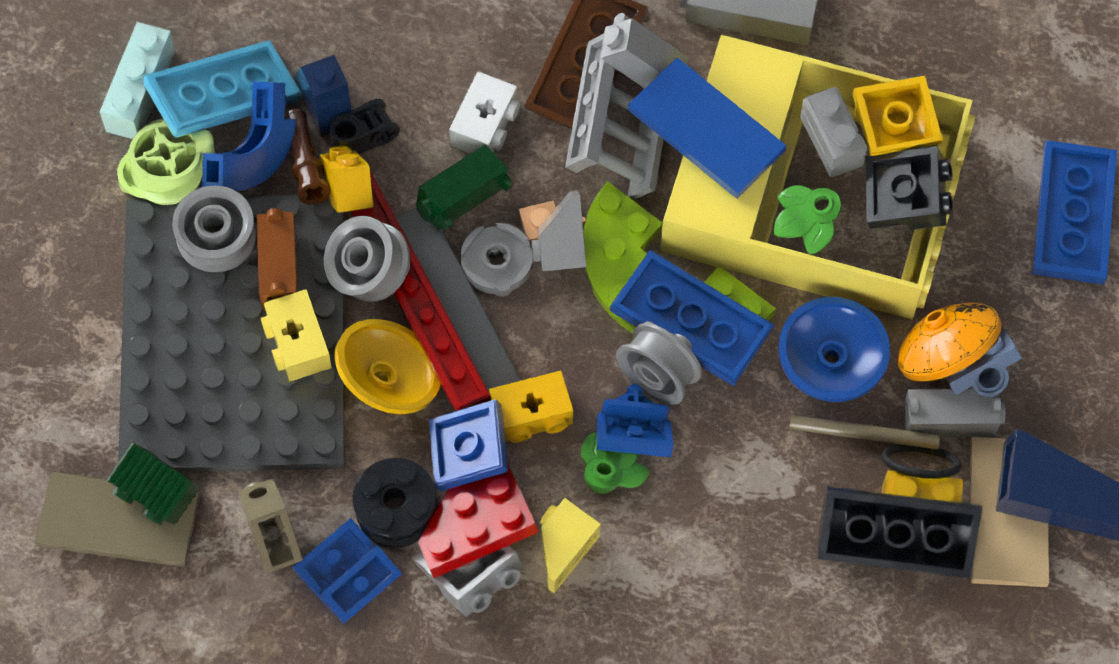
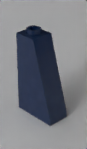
M1016 429L1004 442L996 511L1119 541V482L1025 431Z

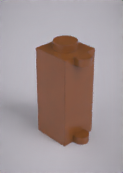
M278 208L269 209L266 214H257L258 277L262 309H265V302L299 292L297 233L294 213L285 212Z

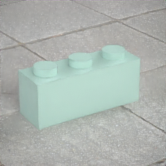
M140 22L136 23L100 110L106 132L133 139L146 125L154 106V101L144 86L143 80L147 74L169 68L175 54L169 30Z

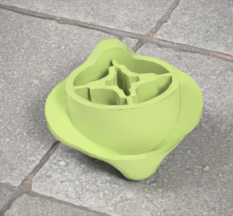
M164 119L150 122L132 139L128 152L118 165L117 175L120 189L126 194L128 193L159 205L180 203L185 196L198 188L202 180L203 153H215L212 134L208 130H200L174 138Z

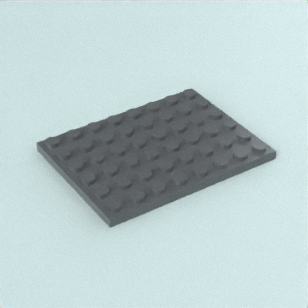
M298 195L243 196L252 209L256 231L257 214H266L272 208L294 213L297 233L299 291L307 290L329 352L332 368L289 382L285 370L279 372L277 370L271 351L277 349L274 337L266 338L260 319L267 315L265 309H262L259 296L257 238L252 253L239 266L224 272L202 271L191 266L179 252L172 226L173 215L179 203L159 205L145 199H126L118 462L133 442L144 447L180 473L345 468L344 382L337 371L335 363V348L341 335L344 333V294L330 284L324 270V252L327 242L336 228L344 222V212H337L330 204L329 197L322 203L307 205L299 200ZM212 225L206 231L215 233L220 231L223 226ZM296 333L290 335L292 340L298 339Z

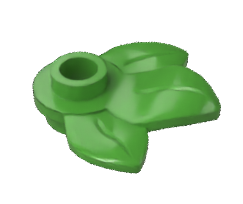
M802 185L791 186L783 190L777 198L785 209L776 219L774 226L775 236L781 238L803 236L805 247L810 255L820 252L834 237L833 221L837 219L842 208L838 194L829 188L822 187L812 191ZM820 200H827L829 202L828 207L824 210H818L816 204Z
M596 433L588 435L582 444L580 456L586 464L584 479L588 487L596 493L607 494L618 486L634 488L645 482L650 475V471L645 466L636 463L639 454L597 450Z

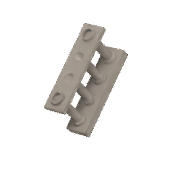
M602 34L588 41L565 168L578 173L588 167L599 164L630 179L628 197L635 200L655 191L659 180L658 169L663 138L642 121H640L639 132L636 133L608 118L609 101L628 110V104L635 97L614 87L613 76L614 71L617 69L600 59L604 36ZM603 133L636 148L633 165L603 150L601 146Z

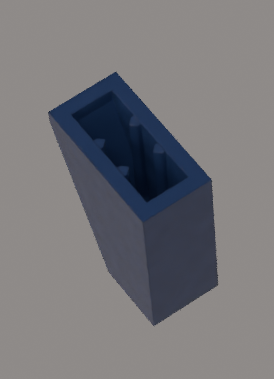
M335 55L302 66L294 75V80L302 93L304 102L320 137L329 134L332 120L338 115L351 111L348 83Z

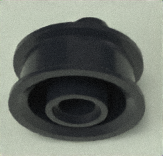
M388 458L370 465L359 476L353 490V507L361 530L369 539L386 547H406L418 542L438 508V500L432 478L423 467L408 459ZM394 497H400L405 500L403 506L397 509L388 508L386 504Z

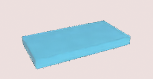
M270 40L145 75L143 80L144 86L174 138L252 116L253 81L285 83L286 105L299 102L302 97L300 89Z

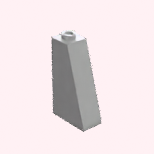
M681 0V7L687 8L685 22L808 45L818 0Z

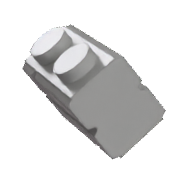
M832 87L804 98L800 118L829 176L836 177L863 166L868 147L862 136L858 134L859 130L838 88Z

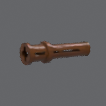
M292 109L288 111L290 117L288 114H285L284 118L296 119L291 148L295 158L292 173L299 183L297 194L302 203L316 205L329 197L330 188L323 179V161L316 157L306 112L301 109Z

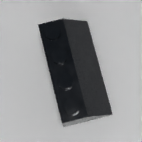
M828 487L822 506L818 533V559L971 578L982 506Z

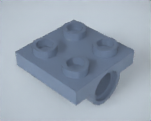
M1002 326L998 339L980 359L965 369L947 376L946 379L955 395L973 386L974 390L982 396H995L1001 393L1008 385L1009 374L1006 367L1022 359Z

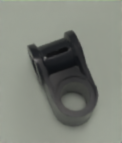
M373 99L354 110L338 115L330 123L331 148L347 146L361 154L374 147L391 142L400 133V128L397 123L391 121L386 113L387 106L384 100ZM344 134H350L353 137L349 139H342L339 136Z

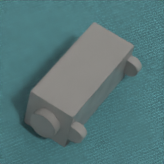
M623 13L615 17L613 25L605 27L600 59L643 88H646L677 57L686 65L688 63L686 55L634 19H629Z
M908 389L904 400L905 430L938 434L940 437H995L1000 424L1005 423V403L1001 401L998 395L986 397L978 394L974 389H966L955 395L953 389Z

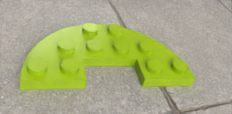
M607 181L592 202L585 221L583 235L586 267L584 269L593 288V293L601 306L617 323L633 333L636 327L612 313L610 305L647 253L643 250L662 230L663 223ZM718 266L704 282L767 321L775 315L776 308L721 266Z

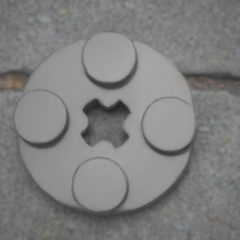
M496 223V226L486 228L483 225L473 230L464 240L461 248V268L469 283L476 289L488 294H495L499 297L508 296L513 290L522 286L531 274L533 255L530 242L521 230L510 224ZM499 252L504 254L503 264H491V259L488 255L496 256Z

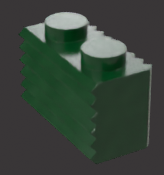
M133 442L106 479L115 486L112 491L114 495L130 505L136 500L145 507L142 514L158 525H161L164 521L174 525L178 523L179 518L183 516V512L187 510L196 493L200 491L199 485L144 447Z

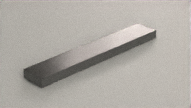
M417 208L395 216L488 392L491 388L521 381L442 230L438 231L430 221H425L419 215Z

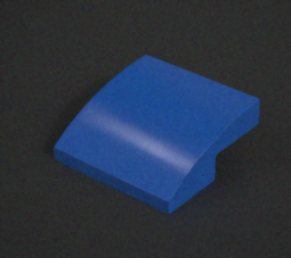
M352 518L347 520L307 554L303 561L298 562L292 567L311 591L343 624L402 574L383 550L371 542Z

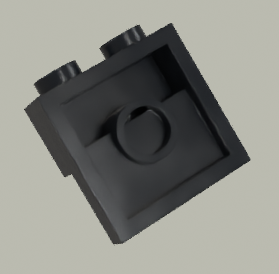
M938 146L866 156V218L870 229L907 224L910 230L947 225L946 215L953 214V199L951 193L946 192V181H952L953 173L950 160L944 158Z

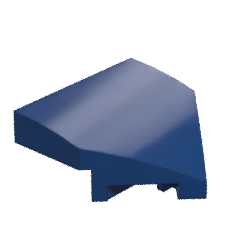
M636 383L627 387L626 393L620 397L604 400L602 411L597 415L596 420L597 450L671 457L673 437L671 422L667 420L670 408L667 405L654 404L642 394L643 388Z

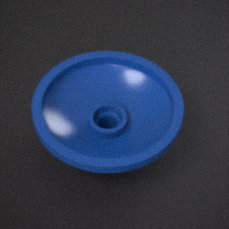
M823 297L803 304L788 317L781 330L778 354L784 373L792 384L803 393L823 401L844 402L865 395L880 382L888 366L890 343L883 324L867 307L846 298ZM828 355H833L838 359V361L835 363H830L825 359V357Z

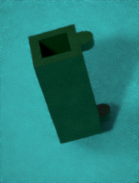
M485 144L420 185L415 206L419 215L425 221H430L438 231L442 228L447 230L453 226L454 220L502 189L507 191L512 188L513 182L507 175L508 168Z

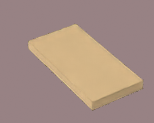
M972 437L970 440V504L981 505L982 514L971 573V583L1048 587V523L996 511L1003 447L1007 439Z

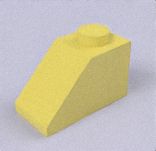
M566 498L562 500L558 507L551 505L540 521L542 524L541 539L548 589L553 593L557 591L600 538L601 524Z

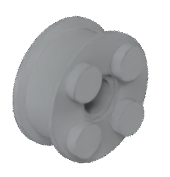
M206 186L196 189L181 200L173 215L172 226L179 252L191 266L206 272L231 270L242 264L255 247L257 231L252 209L248 201L231 188ZM212 225L223 226L220 231L215 233L206 231Z
M368 216L353 217L339 225L330 236L324 252V270L330 284L339 292L366 302L380 301L392 295L401 286L410 269L409 247L402 233L393 226Z
M650 321L639 324L633 332V341L630 344L620 346L617 350L616 359L618 365L633 384L636 383L643 388L645 394L659 402L677 405L685 397L684 389L686 386L698 382L702 376L701 365L691 351L693 346L683 335H673Z

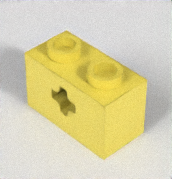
M306 289L264 303L267 316L260 319L266 338L274 337L277 349L271 351L278 372L285 370L288 380L291 382L332 368L329 352ZM296 333L298 339L292 340L290 335Z

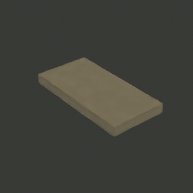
M58 472L50 473L35 537L37 547L186 567L200 500L199 492L196 493L187 510L183 512V516L179 518L178 523L174 525L164 521L161 525H158L142 514L145 507L136 500L130 505L114 495L112 491L115 486L106 479Z

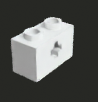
M477 72L449 129L450 146L470 154L485 144L492 152L495 149L499 151L507 135V131L504 129L509 120L514 121L520 109L521 102L517 100V86Z

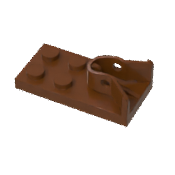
M573 0L524 105L525 109L572 129L588 41L604 34L605 27L613 25L615 17L620 13L625 14L629 19H634L641 25L643 22L648 23L650 18L648 7L633 0ZM617 70L614 71L613 84L620 73Z

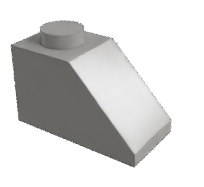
M574 190L565 196L537 230L538 240H532L533 262H540L542 271L586 267L581 200L578 190Z

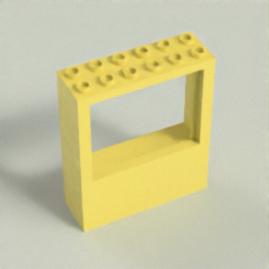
M721 35L707 82L786 144V151L738 199L683 155L663 219L660 252L715 267L721 266L726 270L826 297L850 299L867 308L913 320L916 307L924 309L947 225L914 230L901 279L768 244L780 204L777 196L784 190L803 125L800 118L801 109H803V99L826 89L837 87L853 120L857 122L855 119L856 106L852 95L854 88L897 80ZM929 89L943 138L942 144H937L944 158L949 159L952 165L953 178L952 181H946V192H950L952 199H954L960 170L968 147V140L976 115L969 114L973 100ZM946 215V223H947V222H948V219H949V215Z

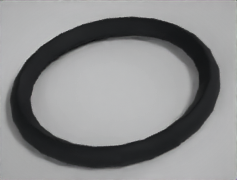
M897 444L886 448L882 453V460L886 466L901 474L917 478H948L959 473L962 468L960 459L942 448L930 449ZM899 452L927 453L947 459L954 466L945 470L916 469L890 459V455Z

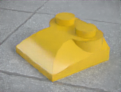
M925 76L854 88L852 95L856 106L855 119L862 128L870 156L942 144L943 138Z

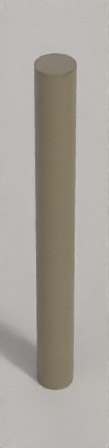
M791 415L790 430L930 449L939 448L940 435L797 415Z

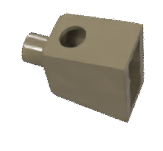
M274 480L252 482L245 489L240 490L238 496L266 573L268 574L303 561L285 505ZM270 528H278L280 536L275 540L268 541L265 531Z

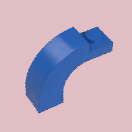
M253 81L252 120L248 135L232 151L225 153H203L202 187L224 186L235 191L246 190L263 183L278 170L289 152L296 125V119L284 118L286 106L285 83Z

